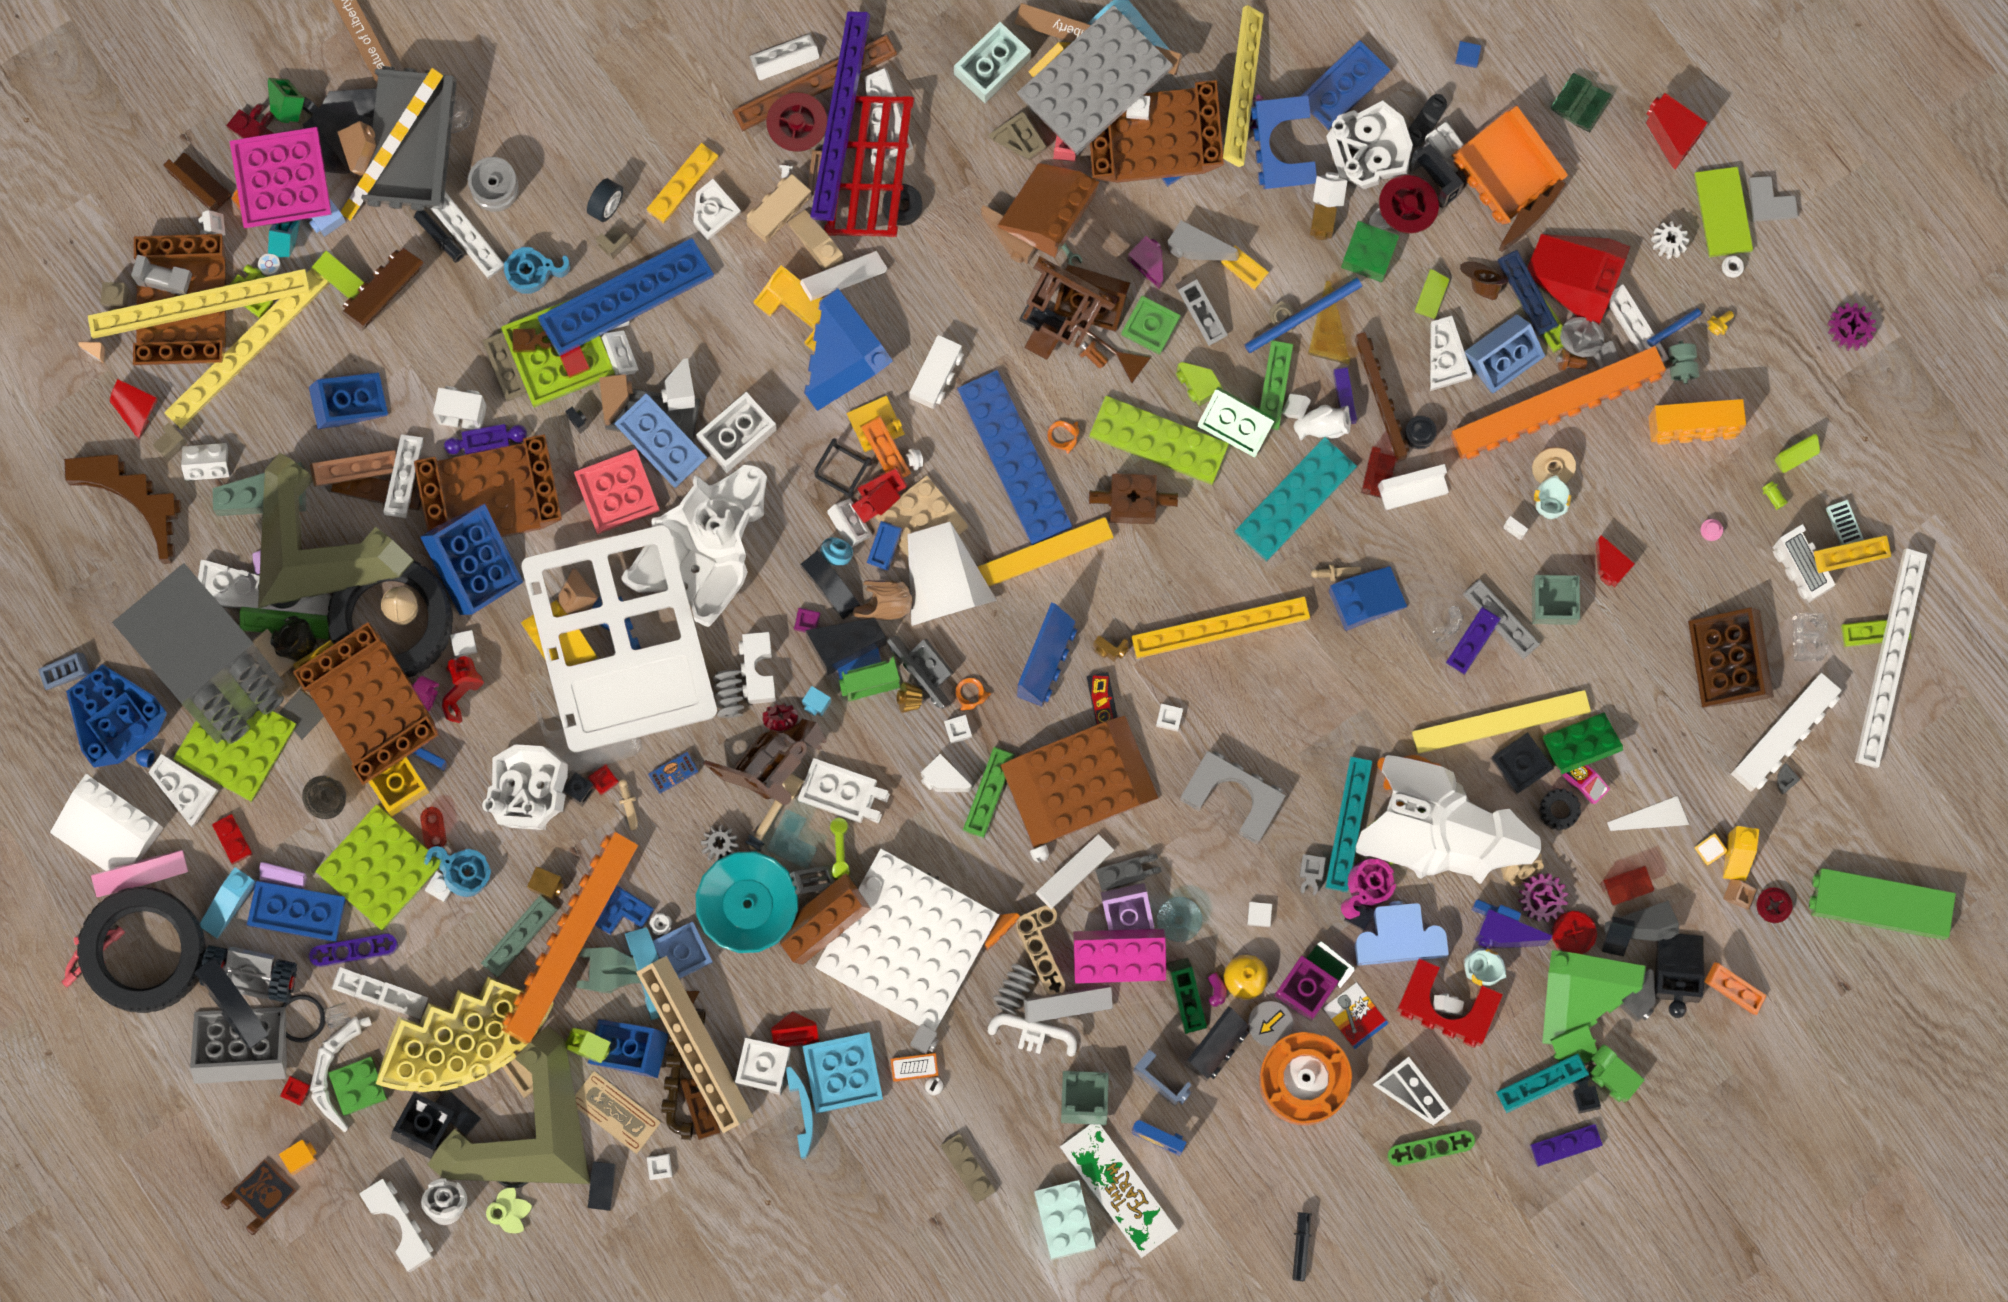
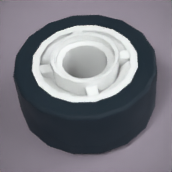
M608 178L603 179L590 196L587 204V214L601 222L609 220L621 202L623 187Z

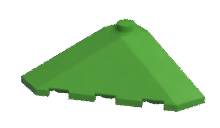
M1552 950L1548 972L1542 1043L1552 1045L1550 1039L1585 1024L1590 1029L1598 1023L1596 1019L1605 1012H1613L1624 1003L1622 1000L1632 992L1637 994L1643 989L1646 966Z

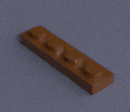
M371 477L334 483L331 492L385 504L390 481ZM413 486L408 509L419 511L421 503L419 487Z

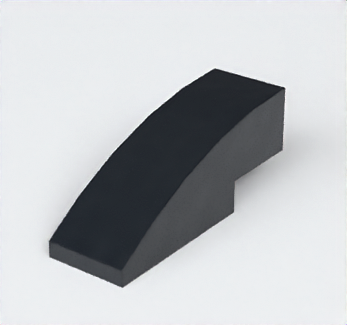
M818 550L800 564L802 570L815 584V587L843 620L853 613L855 607L861 606Z

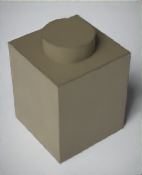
M102 282L100 303L106 311L128 307L129 289L125 283Z

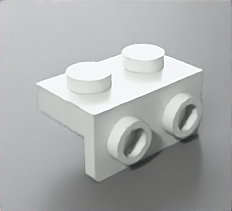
M227 443L182 447L181 467L186 481L229 477Z

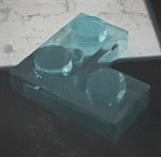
M786 809L767 851L808 869L817 848L798 839L807 818Z

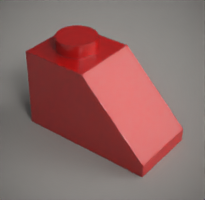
M1601 535L1595 543L1598 574L1601 576L1600 579L1607 586L1612 585L1615 588L1633 568L1635 563Z

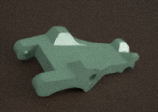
M612 947L582 948L578 954V957L590 958L589 981H577L576 988L599 993H612L629 984L641 983L636 973L637 968L634 958Z

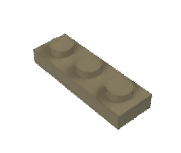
M503 332L482 340L506 401L508 402L526 395V388Z
M960 1133L940 1145L976 1204L996 1192Z

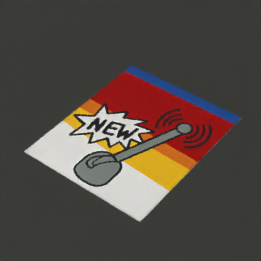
M1357 982L1323 1008L1354 1049L1389 1024Z

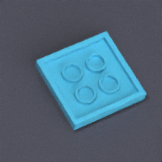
M869 1032L803 1046L816 1114L883 1100Z

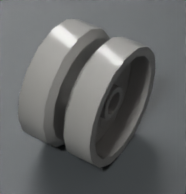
M486 157L479 160L470 170L468 186L475 203L482 209L490 212H499L509 208L516 201L519 193V183L512 166L506 160L498 157Z

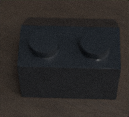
M413 1092L392 1130L391 1139L431 1159L441 1143L455 1112Z

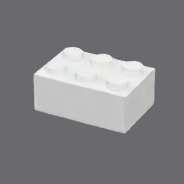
M745 392L697 433L696 436L702 447L728 473L777 429L773 420Z

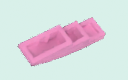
M183 850L138 860V862L115 867L112 870L91 875L96 897L117 893L126 888L139 887L188 872Z

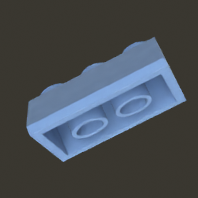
M1517 314L1464 351L1471 367L1491 393H1495L1545 357L1531 324Z

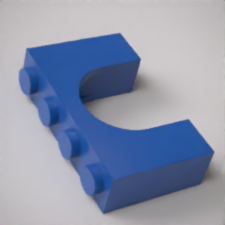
M1308 96L1254 102V106L1251 107L1252 120L1256 119L1257 127L1253 128L1254 141H1258L1259 150L1255 151L1256 162L1261 165V172H1258L1259 185H1263V189L1316 184L1315 161L1296 164L1283 163L1273 155L1269 145L1271 132L1279 123L1287 120L1311 118Z

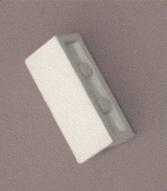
M1445 464L1382 480L1378 487L1385 509L1390 510L1448 494L1449 491L1444 478L1447 473Z

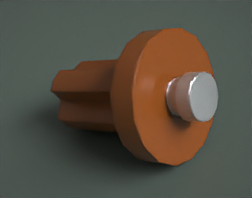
M1094 339L1088 344L1084 341L1080 345L1083 349L1079 356L1083 358L1086 355L1098 368L1104 367L1108 359L1095 347L1097 342Z
M1562 349L1560 355L1556 356L1559 370L1565 371L1567 367L1581 370L1586 369L1588 362L1586 357L1569 354V351L1566 349Z

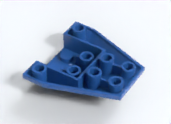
M103 664L66 691L80 749L94 768L123 762L158 735L167 715V712L155 696Z

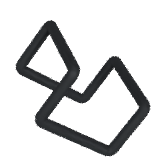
M833 438L814 470L815 478L845 495L853 497L854 488L867 466L872 465L871 457L865 460L837 444V439ZM832 447L863 463L849 491L819 475V469Z

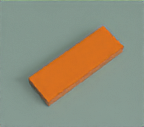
M879 415L860 425L884 472L897 466L903 478L911 474Z
M1714 962L1704 981L1753 1015L1758 1014L1767 996L1716 962Z

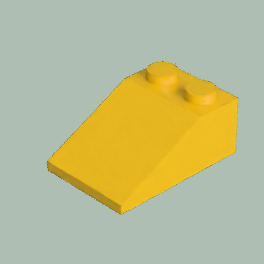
M557 600L550 603L554 617L558 618L569 615ZM533 614L522 621L521 624L545 660ZM580 630L559 635L563 657L567 666L591 662L597 658ZM549 649L551 660L559 659L557 649Z

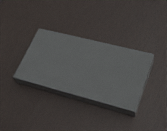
M633 389V394H629V403L612 424L605 427L606 430L621 432L614 423L647 393L693 442L700 399L695 398V407L668 411L667 402L663 403L661 393Z

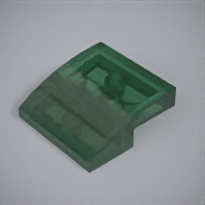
M1573 73L1552 104L1551 110L1590 133L1611 101L1612 95L1593 86L1592 81Z

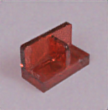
M1372 446L1361 493L1382 498L1378 485L1382 480L1392 478L1396 457L1380 453L1381 448Z
M1646 866L1611 877L1600 883L1603 892L1607 891L1613 906L1626 901H1632L1637 897L1654 891Z

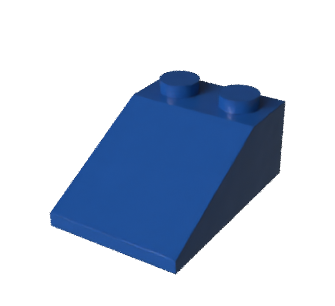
M379 373L317 379L309 386L318 429L340 427L388 415Z
M1390 566L1348 578L1331 585L1329 588V594L1345 631L1407 608Z
M598 1019L595 1035L611 1042L609 1045L610 1051L602 1063L588 1059V1064L658 1078L669 1034L654 1028Z

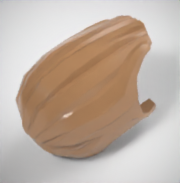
M866 580L863 585H872L867 586L866 591L873 592V595L865 605L855 607L853 614L855 617L875 618L876 620L902 618L910 612L912 604L909 588L903 582Z

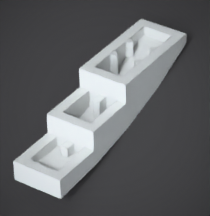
M341 967L338 968L331 989L418 1019H421L428 997Z

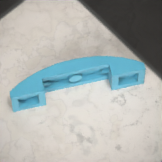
M647 927L625 933L637 971L659 960ZM641 982L650 1020L661 1018Z
M786 1067L790 1092L799 1091L806 1133L797 1135L801 1159H806L813 1137L811 1104L798 1075L791 1067Z

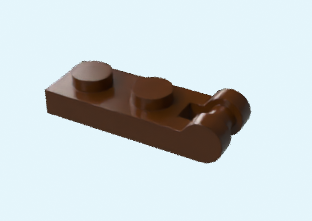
M687 1077L680 1079L698 1140L721 1134L718 1123L701 1092L691 1093L690 1088L697 1086L694 1079L687 1080Z

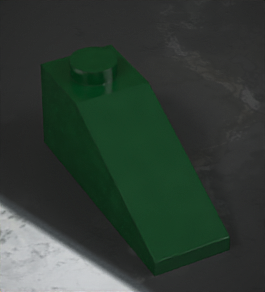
M1188 957L1166 963L1185 1034L1206 1029L1207 1026L1197 983Z

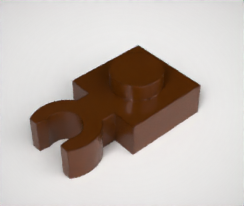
M535 328L513 329L514 353L536 352V346L550 349L551 343L542 342L545 337H548L545 331L536 335Z

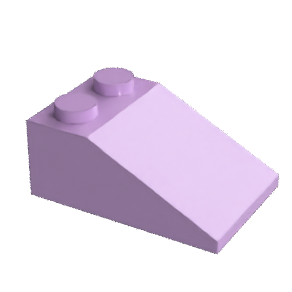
M1145 883L1101 892L1108 930L1155 929Z

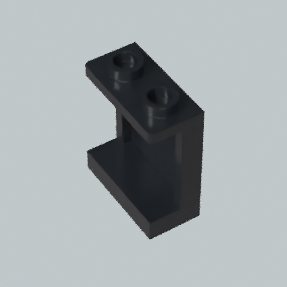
M1428 144L1425 148L1420 146L1414 151L1409 170L1413 173L1422 166L1441 188L1438 202L1439 206L1443 209L1460 195L1464 182L1431 144Z

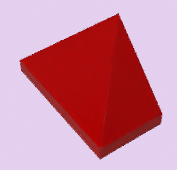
M793 1011L771 1028L773 1044L790 1047L819 1043L817 1023Z

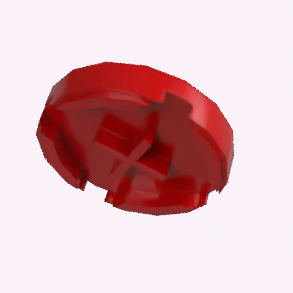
M1571 911L1560 915L1554 922L1551 930L1552 941L1556 948L1562 952L1584 954L1593 947L1597 938V930L1593 920L1587 914L1580 911Z

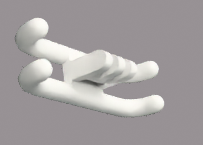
M1003 1013L991 1019L988 1026V1033L990 1035L996 1034L1000 1025L1023 1029L1018 1046L1019 1049H1023L1025 1041H1028L1027 1051L1031 1052L1033 1043L1038 1044L1036 1053L1040 1054L1044 1037L1049 1036L1065 1041L1068 1046L1067 1054L1069 1056H1074L1076 1053V1038L1066 1029L1040 1022L1027 1023L1025 1018Z

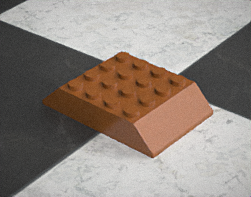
M1125 716L1103 722L1000 765L1033 848L1159 799Z

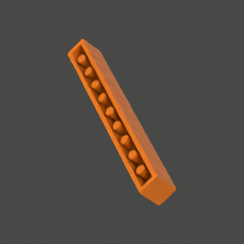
M1654 346L1455 429L1451 432V438L1461 460L1464 458L1471 460L1479 456V452L1483 450H1495L1500 447V443L1508 441V443L1520 439V435L1526 432L1533 434L1541 430L1540 427L1545 424L1552 426L1559 423L1562 417L1567 415L1574 417L1581 413V409L1588 406L1590 409L1601 405V401L1609 398L1611 401L1622 396L1624 391L1630 390V392L1640 389L1643 383L1648 381L1651 384L1663 378L1662 376L1666 368Z
M613 832L610 835L606 834L601 841L600 846L602 849L599 855L595 854L590 861L589 866H591L588 875L585 873L579 881L578 885L581 887L578 893H574L569 899L567 905L570 907L567 913H562L558 919L557 925L559 927L556 933L552 932L547 939L546 944L548 947L545 953L541 952L535 961L537 967L534 973L530 972L524 981L526 987L523 993L519 992L513 1001L515 1007L512 1013L508 1012L502 1021V1024H504L502 1031L524 1044L531 1042L638 847L637 844L617 832Z

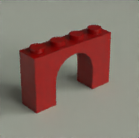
M1419 958L1396 1011L1400 1012V1016L1404 1019L1412 1021L1414 1018L1421 1021V1025L1425 1028L1433 1030L1435 1027L1442 1030V1034L1446 1037L1454 1039L1456 1036L1463 1039V1044L1475 1048L1477 1045L1480 1047L1484 1042L1503 994L1481 986L1471 1010L1466 1016L1456 1020L1443 1018L1434 1011L1430 1003V991L1440 967Z

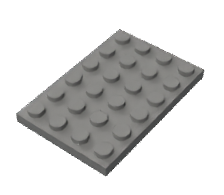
M1113 5L1023 86L1017 94L1078 155L1173 68V64Z

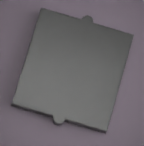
M301 689L279 711L281 716L297 724L294 732L301 740L324 717L314 699L308 697Z

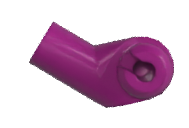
M1215 972L1207 979L1214 988L1213 996L1209 997V1002L1213 1007H1218L1225 1002L1227 987L1218 973Z

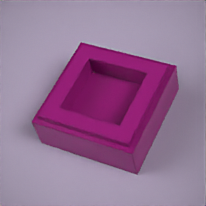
M798 608L794 631L806 633L805 630L817 628L821 613Z

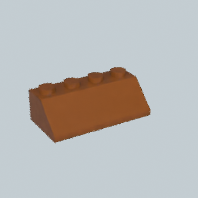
M845 873L797 912L791 930L782 938L780 944L792 962L803 965L867 914L871 907L850 877Z

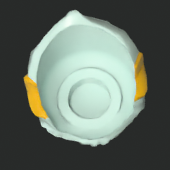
M1557 475L1542 482L1537 490H1535L1536 510L1547 519H1555L1568 512L1571 501L1570 490Z
M1477 948L1466 955L1464 959L1467 978L1472 980L1473 983L1479 986H1491L1506 978L1504 962L1497 952L1489 948Z

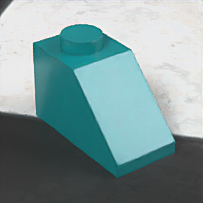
M301 220L272 224L269 229L268 254H273L277 257H290L296 245Z

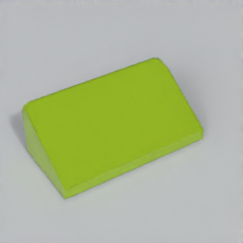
M1430 269L1414 312L1435 319L1450 279Z
M1813 434L1779 453L1775 458V462L1781 472L1786 473L1820 453L1818 436Z

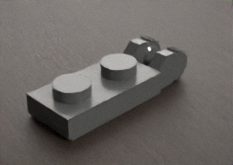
M1157 854L1141 858L1137 857L1096 869L1101 891L1104 892L1145 880L1146 877L1161 873V867H1154L1143 872L1141 864L1150 863L1158 859Z

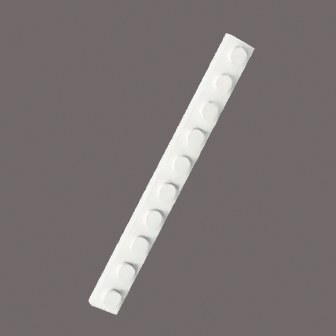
M1907 548L1903 550L1855 759L1856 763L1873 768H1878L1880 765L1927 554Z

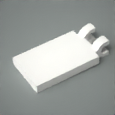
M813 758L798 801L862 823L864 817L879 823L882 817L881 812L870 808L874 798L887 803L890 794L887 790L875 787L877 783L875 779Z

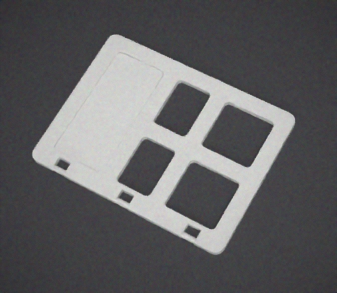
M666 526L651 527L527 557L523 560L522 571L565 738L571 751L581 752L710 720L715 717L717 713L715 699L671 534ZM655 544L659 551L668 590L624 602L619 601L607 557L610 554ZM590 560L593 564L603 605L599 608L558 618L554 617L542 572ZM539 582L542 593L534 595L532 583ZM673 608L681 638L676 641L633 650L630 646L624 620L628 617L656 610ZM603 623L608 624L616 652L614 656L574 666H567L565 664L559 641L560 634ZM556 648L559 659L552 661L549 649ZM574 714L575 726H568L566 715Z

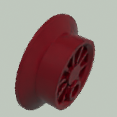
M805 93L786 94L777 99L770 107L766 118L767 131L771 139L779 147L793 152L806 151L816 146L824 137L827 127V115L822 104L814 97Z
M1412 175L1397 176L1385 184L1379 195L1380 213L1387 224L1397 231L1409 234L1422 232L1433 224L1438 215L1439 202L1437 195L1431 185L1419 177Z

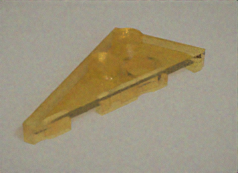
M1330 281L1325 283L1322 298L1334 291ZM1336 303L1318 313L1308 355L1349 365L1350 356H1348L1339 311L1337 310Z

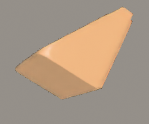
M79 342V347L84 352L104 363L105 347L100 342Z

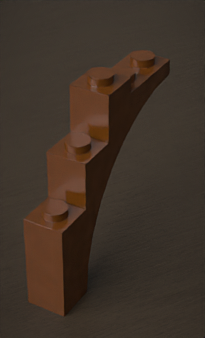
M118 454L64 459L65 481L70 486H90L104 489L119 495L134 505L151 527L157 543L159 560L162 564H172V557H175V547L171 543L170 535H174L173 522H170V520H178V513L182 511L180 499L177 500L174 493L150 495L154 493L153 481L146 474L123 476V474H126L125 461H122Z

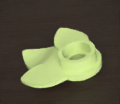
M507 1188L498 1194L496 1202L488 1206L486 1216L491 1223L500 1224L505 1232L516 1234L524 1231L520 1219L528 1215L532 1205L525 1200L516 1199L515 1188ZM496 1209L502 1210V1215L500 1217L494 1216V1211Z

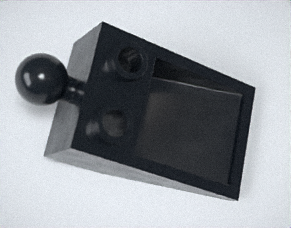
M1676 934L1671 939L1657 941L1655 999L1673 1000L1669 1005V1013L1674 1018H1682L1686 1014L1687 1007L1684 1002L1699 1003L1703 998V936ZM1663 985H1667L1670 990L1662 989ZM1686 987L1691 988L1692 992H1687L1684 989Z

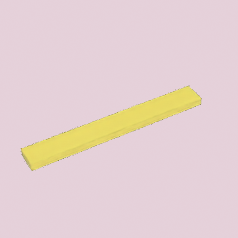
M1249 5L1243 7L1223 153V159L1237 167L1243 166L1245 162L1264 16L1263 13Z
M1583 690L1413 731L1412 736L1417 754L1587 714L1591 710L1586 692Z

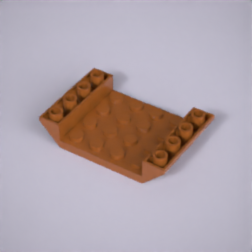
M1217 80L1195 82V88L1145 93L1143 96H1150L1151 98L1149 120L1127 118L1126 110L1090 143L1093 179L1120 183L1205 174L1224 165Z
M222 234L134 236L135 261L137 255L145 256L150 264L169 269L178 267L190 270L192 277L187 294L226 286V257ZM137 285V305L179 296L171 292ZM226 310L137 329L136 343H133V365L223 363L226 350Z
M545 434L523 438L524 443L439 461H437L436 457L414 461L427 532L482 504L486 505L501 538L541 530L561 521L562 517Z
M369 622L293 671L304 691L311 694L353 763L351 767L362 785H365L439 736L432 716L387 644Z

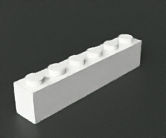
M1820 673L1731 775L1750 792L1755 788L1760 790L1768 781L1765 776L1770 771L1773 774L1783 764L1780 762V759L1784 755L1789 757L1797 748L1794 745L1799 738L1803 741L1809 735L1811 724L1813 722L1818 724L1825 717L1826 714L1823 711L1827 706L1832 708L1840 700L1837 695L1842 690L1824 674Z

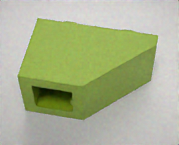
M1184 362L1178 363L1176 376L1181 384H1186L1189 389L1187 394L1192 402L1196 401L1198 406L1210 401L1217 387L1222 388L1211 369Z

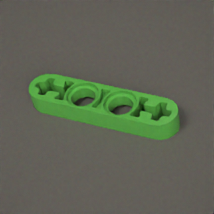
M1459 1131L1393 1146L1387 1153V1159L1391 1165L1399 1167L1469 1151L1474 1146L1475 1138L1469 1131ZM1461 1135L1470 1139L1467 1147H1464L1463 1144L1455 1145L1457 1150H1452L1453 1143L1449 1137H1454L1453 1142L1460 1140ZM1438 1140H1445L1448 1143V1150L1441 1153L1436 1149V1142ZM1416 1145H1423L1426 1148V1155L1424 1157H1417L1414 1154L1413 1149ZM1405 1147H1409V1154L1412 1160H1408V1156L1402 1157L1401 1162H1397V1159H1392L1395 1150H1398L1399 1153L1407 1152Z

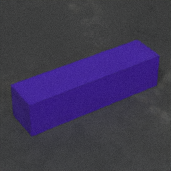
M1348 368L1334 369L1333 377L1339 409L1348 406L1351 424H1356L1357 417Z

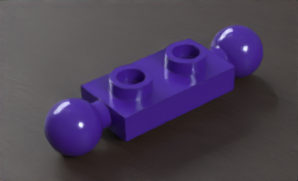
M501 424L461 432L462 440L456 437L446 439L444 449L448 454L455 455L464 448L465 454L468 455L509 446L510 439L515 442H522L523 438L527 437V430L522 425H514L510 431H507L506 425Z

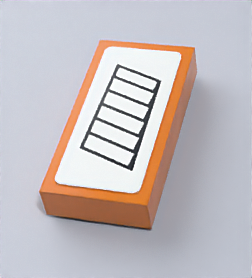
M936 1053L891 1059L893 1082L938 1077Z

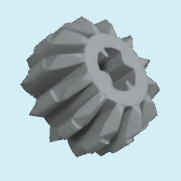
M723 825L719 826V832H716L714 826L710 827L712 835L704 832L703 835L708 840H701L700 842L702 846H707L702 850V853H710L707 857L709 861L715 856L717 861L721 857L734 853L732 849L739 848V844L733 843L738 839L737 835L730 836L732 833L731 828H728L724 833ZM716 841H725V843H723L724 848L719 849L718 846L714 848V846L717 845Z

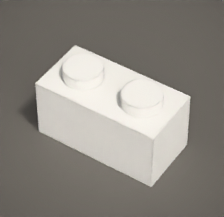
M1446 993L1434 996V1010L1450 1015H1462L1464 1001L1459 1000V997H1449V994Z

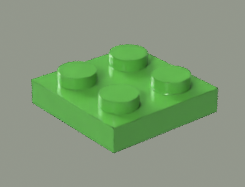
M1141 296L1121 335L1160 355L1181 315Z
M372 1057L328 1073L343 1116L387 1100L383 1086L376 1084L378 1072Z

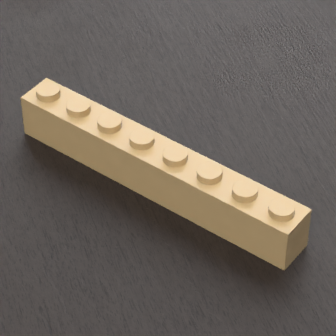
M667 956L637 971L638 977L721 1131L725 1133L752 1118L751 1111Z

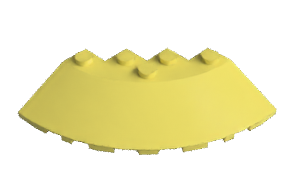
M487 976L479 997L457 990L450 1010L428 1003L420 1024L398 1016L376 1084L402 1091H445L474 1081L476 1082L504 1067L516 1057V1054H514L516 1050L520 1052L527 1045L502 1031L504 1017L508 1012L512 1013L515 1004H513L515 997L519 992L523 993L524 990ZM552 1002V1004L550 1005V1007H549V1009H548L546 1015L544 1016V1018H543V1020H542L540 1026L538 1027L536 1033L538 1032L539 1029H541V1027L543 1026L544 1022L546 1021V1019H547V1017H548V1015H549V1013H550V1011H551V1009H552V1007H553V1005H554L553 1002Z

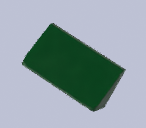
M1321 940L1306 958L1339 981L1337 983L1339 988L1343 986L1355 971L1351 964Z

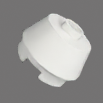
M446 1178L431 1182L421 1199L423 1211L438 1224L448 1225L456 1222L461 1217L467 1204L465 1190L458 1182L456 1184L447 1181Z

